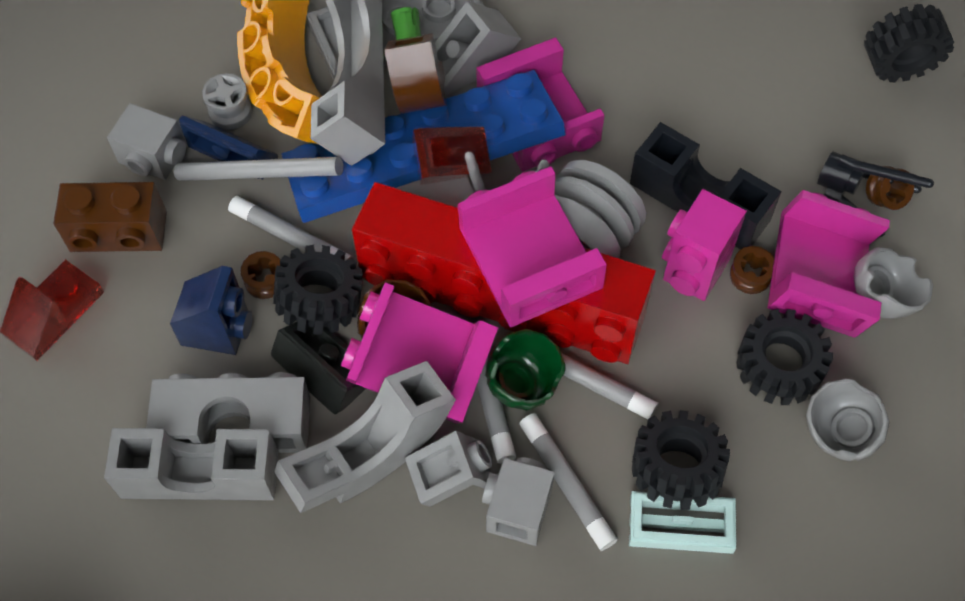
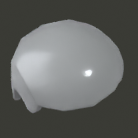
M880 247L869 251L858 261L853 276L857 294L882 302L880 317L891 319L903 318L922 310L931 301L933 283L929 278L917 276L915 272L917 260L914 257L898 255L891 248Z
M842 379L825 383L811 396L806 413L809 431L815 443L824 452L849 462L871 457L885 443L890 424L884 403H882L879 395L859 385L853 379Z

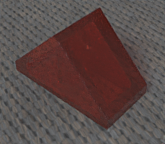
M484 127L419 128L413 131L412 143L420 185L470 177L465 160V153L467 152L474 154L481 175L492 173Z

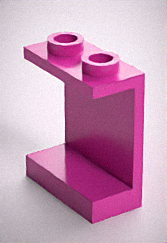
M556 37L476 67L477 87H483L507 79L515 74L535 70L564 121L565 136L511 153L521 172L538 167L541 160H547L550 165L557 158L574 151H586L601 141L605 115L601 109L587 113L562 72L564 49Z
M551 166L537 172H524L515 177L510 183L493 190H479L471 194L465 201L458 203L460 230L510 328L603 289L607 264L598 248L588 252L585 251L554 195L556 174Z
M802 190L781 212L767 308L771 310L779 309V312L783 314L786 313L787 309L796 310L795 318L802 320L805 313L812 317L810 321L812 324L817 325L820 323L824 328L856 338L880 320L882 302L857 294L853 277L854 269L858 261L869 252L870 244L889 229L890 220L871 214L868 210L854 208L828 199L823 194Z
M386 282L380 295L370 291L359 318L368 322L361 341L351 338L341 363L342 367L349 369L345 381L379 393L385 377L428 361L456 400L445 420L456 424L463 423L499 327L481 320L473 324L392 292L394 286Z

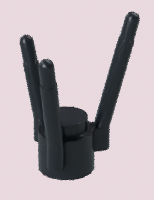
M834 151L831 152L817 181L818 185L827 188L824 195L828 199L854 208L858 207L843 195L845 192L854 195L862 179H868L870 174L891 179L890 185L894 182L893 180L914 185V193L916 194L921 192V187L931 188L934 186L932 179L858 161Z

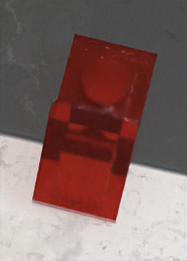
M66 259L38 287H35L20 276L16 280L0 332L9 341L38 361L95 303L104 291L97 281Z

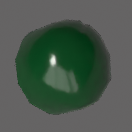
M526 328L509 333L498 343L491 352L486 364L485 376L493 396L507 407L528 411L544 405L546 400H549L554 395L559 381L565 374L566 365L559 346L545 333Z

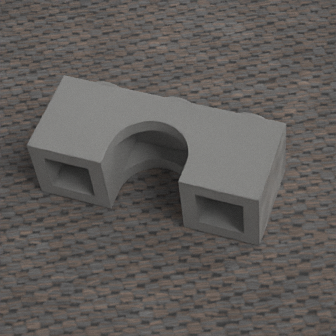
M285 372L273 373L268 378H247L237 373L222 374L219 378H197L189 374H174L169 379H152L146 428L165 429L171 438L181 442L208 444L210 433L218 422L228 417L240 416L250 420L249 429H269L279 453H297L308 448L311 397L304 377H297Z
M112 428L104 479L120 499L274 500L276 474L274 470L278 462L279 451L269 429H217L215 442L191 444L171 438L165 429Z

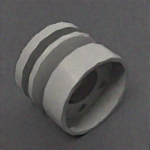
M583 159L568 162L558 173L555 179L554 195L583 247L590 250L598 248L600 253L619 258L621 250L630 245L634 234L639 232L645 223L647 212L640 196L621 176L599 163Z

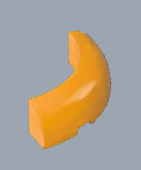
M241 0L242 6L246 7L247 10L245 26L237 32L238 59L241 76L246 84L247 93L252 104L262 110L268 119L267 122L277 130L293 138L317 144L311 140V104L322 97L311 78L305 54V23L310 0Z

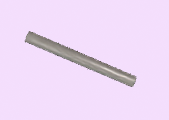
M341 157L177 163L174 167V176L178 181L340 176L343 173Z

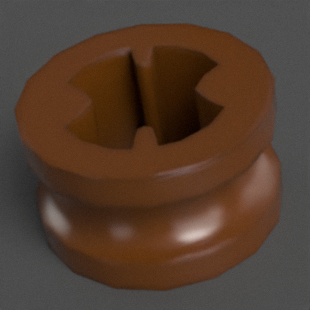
M883 166V167H887V168H891V169H895V170H899V171H903V172L909 173L908 171H906V170H904V169L893 168V167H891V166ZM870 174L866 183V194L872 204L891 210H899L911 200L914 193V185L895 180L890 185L891 179Z
M749 246L741 249L734 257L730 269L732 284L744 293L757 294L763 292L771 284L774 257L762 247ZM749 264L753 269L761 268L760 276L757 277L753 271L745 273V265Z
M259 251L249 255L243 261L241 277L247 292L253 297L259 299L273 297L275 271L277 265L280 266V258L271 252ZM263 269H270L271 274L266 275L263 282H258L255 276L261 275Z

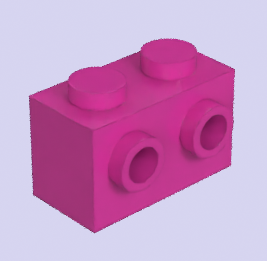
M702 189L689 211L686 212L680 209L670 225L667 235L672 238L662 255V259L667 261L663 280L670 283L679 293L686 296H695L705 302L731 259L747 211Z

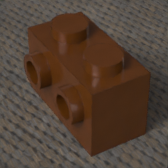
M154 182L60 183L53 224L70 252L162 251L167 211Z

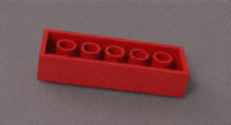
M374 182L352 227L358 265L363 273L362 277L374 286L387 279L407 280L422 288L430 303L436 301L451 306L464 316L472 318L482 316L497 321L502 327L513 332L526 328L542 332L559 347L567 348L573 346L590 352L595 358L603 362L615 363L618 361L629 364L646 315L656 273L654 269L600 253L607 264L603 289L510 328L460 230L457 207Z

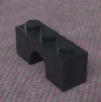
M660 122L635 152L630 184L676 212H679L680 209L688 212L702 189L746 210L747 212L735 247L741 250L745 247L753 246L770 223L782 191L742 168L738 170L731 181H723L712 176L699 162L698 151L700 144Z

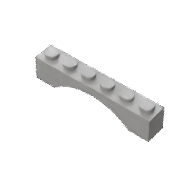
M325 0L332 16L337 36L339 58L337 74L332 87L325 95L311 104V140L337 157H341L343 161L351 166L369 154L375 153L380 147L385 145L382 0Z

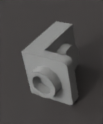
M454 431L405 457L420 504L429 507L472 485L485 488L490 474L489 468L492 467L491 456L483 442L458 431Z

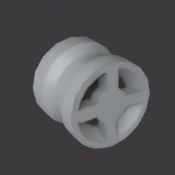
M225 73L216 75L206 82L202 95L212 123L225 130L238 129L244 126L252 115V105L248 98L244 81L234 74Z

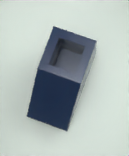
M220 266L184 282L170 322L181 346L236 355L241 339L248 338L252 327V312L248 311L244 301V290L239 287L232 267Z

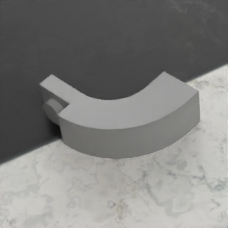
M428 361L385 377L373 404L352 425L326 441L279 460L274 473L300 513L335 497L341 504L372 487L406 462L405 457L418 451L435 434L456 400Z

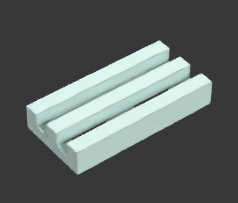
M631 492L629 546L730 554L735 552V498L715 497L712 500L708 496L707 504L699 508L695 501L692 500L690 510L688 511L724 513V520L694 518L691 516L642 514V507L670 508L663 507L664 497L659 496L653 502L647 498L648 492ZM673 501V510H681L680 501ZM642 527L724 533V537L642 531Z

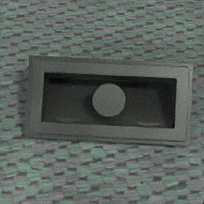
M298 322L278 330L271 350L272 358L288 373L297 377H304L308 391L331 413L336 415L366 390V388L345 381L349 369L342 367L341 363L348 346L334 333H330L326 326L323 327L322 334H314V327L307 326L305 333L298 331Z

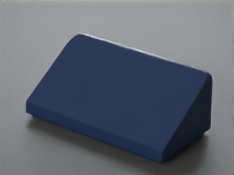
M184 115L179 118L188 147L218 161L278 159L277 153L208 122Z

